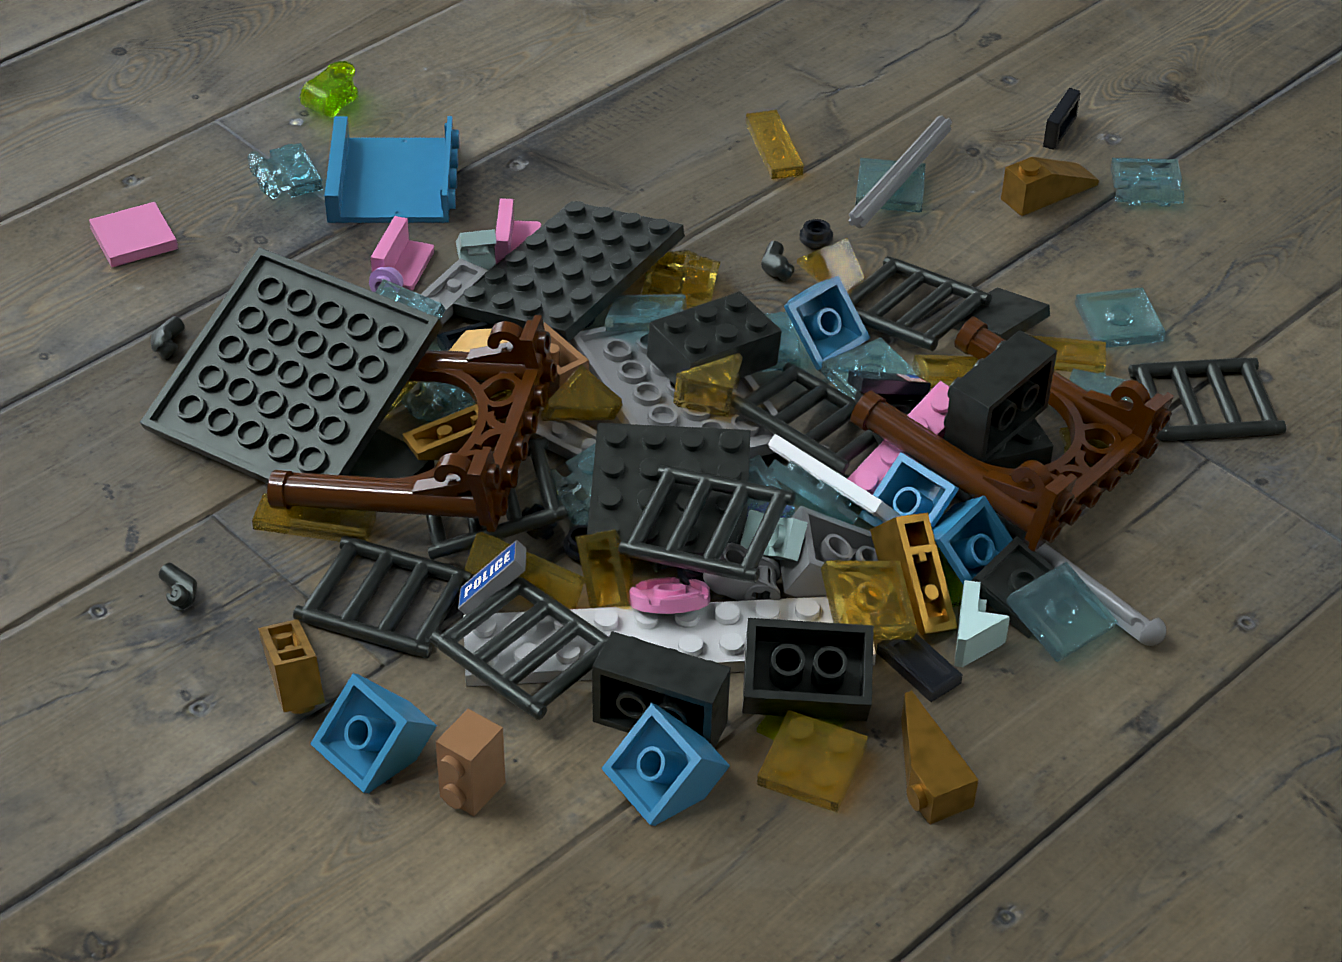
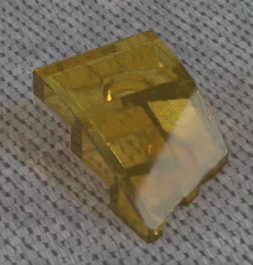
M669 250L646 271L644 286L638 298L637 309L664 315L712 301L720 262L702 257L689 250L675 252Z

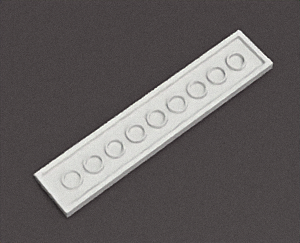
M864 595L710 602L708 606L699 610L673 614L643 612L632 608V606L570 609L607 636L612 631L633 636L646 642L676 649L685 654L731 667L730 673L744 672L748 618L870 625ZM525 612L495 613L464 637V648L474 653ZM550 615L546 616L487 664L503 675L564 625ZM577 636L518 684L551 682L594 646L580 636ZM873 642V665H875L876 652ZM465 669L466 687L487 685ZM592 670L578 681L592 680Z

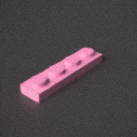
M942 381L907 415L941 438L945 434L944 418L948 412L949 404L947 396L949 386ZM883 440L847 479L873 495L900 452H904Z

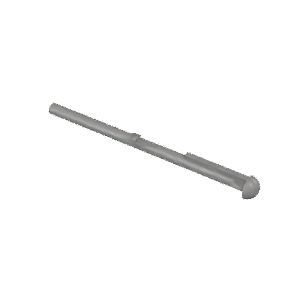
M961 489L956 493V496L962 501L974 499ZM997 514L1013 539L1016 536L1029 546V542L1025 540L1026 532ZM1046 543L1036 550L1042 558L1079 587L1074 593L1139 640L1140 643L1146 646H1155L1164 640L1166 626L1162 619L1155 618L1150 621Z

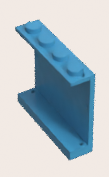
M334 116L324 195L327 223H391L394 216L408 218V223L449 222V210L456 209L455 189H457L458 149L460 146L459 129H453L452 116H447V123L444 125L445 138H350L348 116Z

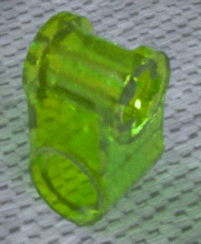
M338 61L330 64L324 71L304 84L300 92L301 104L326 117L335 116L342 108L358 97V89L353 82V76L355 75L354 65L347 61Z

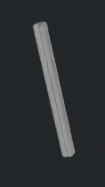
M941 115L930 124L849 213L850 219L848 222L851 226L855 225L860 229L872 219L951 131L950 125L952 121L950 118L946 119Z

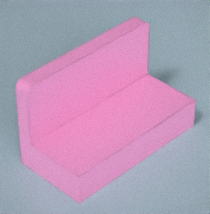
M500 198L495 233L497 242L495 245L496 264L541 227V223L538 221H514V199Z
M394 216L371 255L372 272L380 267L395 268L403 278L402 290L413 291L434 253V245L409 240L408 218Z

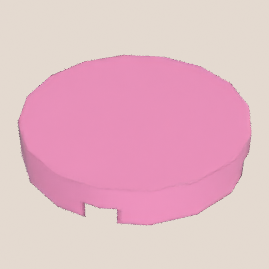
M675 577L644 580L636 584V588L631 587L629 590L630 605L634 609L649 613L673 614L695 611L708 606L710 603V587L705 582L697 579L689 580L690 585L680 584V579H675Z

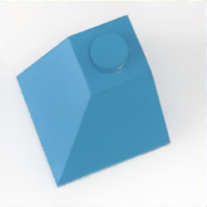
M839 275L811 286L791 298L784 306L816 370L822 369L870 339Z
M900 452L873 495L898 512L899 516L928 512L933 529L959 488ZM864 509L859 514L860 518L874 527L884 523Z
M985 496L954 504L938 520L933 528L935 542L963 585L964 580L971 581L1013 540Z
M353 673L310 744L363 793H370L417 760L437 725L410 701L359 674Z
M651 703L601 769L649 825L656 826L705 799L730 765L703 736L658 705Z

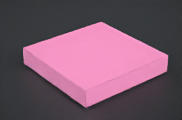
M155 202L89 219L90 228L111 267L178 249L177 240Z

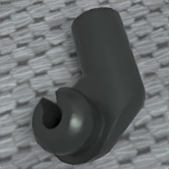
M771 241L762 258V269L772 277L778 276L780 280L787 281L795 271L794 266L788 263L786 257L782 256L784 246L778 241Z
M172 316L154 330L151 335V348L155 353L158 352L163 359L170 358L178 350L177 344L172 339L185 329V325L180 318Z
M169 562L163 565L159 571V578L172 588L171 594H166L167 601L176 610L189 608L195 601L197 581L173 563Z

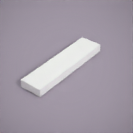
M774 434L768 443L769 448L782 458L881 521L886 522L899 516L898 512L882 500L780 436Z

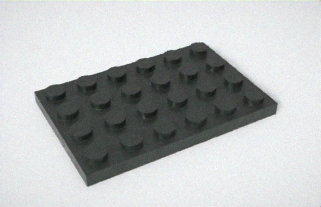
M571 201L551 219L547 220L537 231L528 236L512 252L508 253L492 269L488 270L485 276L476 284L465 289L464 294L453 303V314L493 325L503 321L512 322L523 329L527 320H533L534 315H542L543 323L545 322L569 342L685 237L683 224L669 222L666 219H655L640 216L638 213H626L612 210L609 207H597L584 204L581 201Z

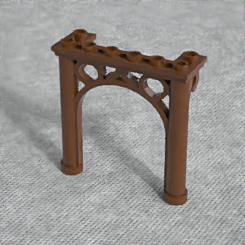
M534 315L533 320H527L524 329L515 323L507 321L495 324L487 340L488 346L470 349L469 352L427 350L408 381L439 382L459 387L467 392L477 403L478 418L475 428L468 441L456 454H445L440 457L436 468L405 478H375L274 470L269 477L267 485V499L270 507L273 509L290 510L293 506L477 518L480 525L486 526L488 532H495L500 517L505 516L507 513L508 496L511 488H515L517 485L520 463L527 458L530 436L537 431L540 409L545 408L547 404V390L550 382H555L557 376V363L551 359L550 355L551 336L549 331H545L542 315ZM501 340H507V341H509V342H506V343H500ZM512 390V395L506 400L497 402L490 400L499 391ZM507 417L505 424L497 421L496 418Z
M971 317L960 329L954 346L966 355H972L979 360L981 358L985 359L1004 339L988 330L986 323L976 317ZM1054 371L1048 404L1066 422L1070 432L1071 446L1065 454L1049 464L1043 465L1038 461L1028 460L1016 469L990 465L969 456L887 403L883 397L872 390L865 393L857 402L852 411L850 421L864 431L871 430L974 499L985 496L997 514L1026 532L1025 540L1029 542L1028 548L1035 552L1046 541L1049 543L1054 542L1066 524L1072 526L1078 520L1083 509L1086 507L1093 508L1105 490L1111 492L1124 474L1131 475L1141 459H1149L1155 453L1160 443V440L1156 437L1159 431L1167 425L1172 415V412L1168 409L1174 395L1169 392L1162 395L1158 392L1151 398L1144 385L1134 380H1126L1112 391L1111 396L1093 390L1086 391ZM1125 396L1129 397L1133 403L1122 400V398ZM1086 440H1100L1107 444L1108 447L1104 449L1091 446ZM1086 462H1089V463L1095 464V465H1093V466L1090 468V467L1086 464Z

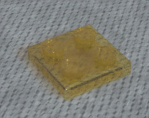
M825 561L821 567V573L833 623L874 625L873 640L912 639L918 630L900 561Z
M788 710L757 775V785L838 813L866 750L868 736Z

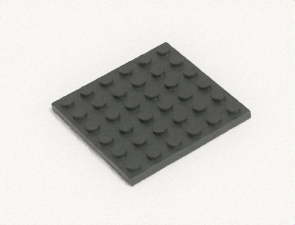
M259 247L150 406L140 424L151 433L267 484L274 470L347 476L443 327V324L436 316Z

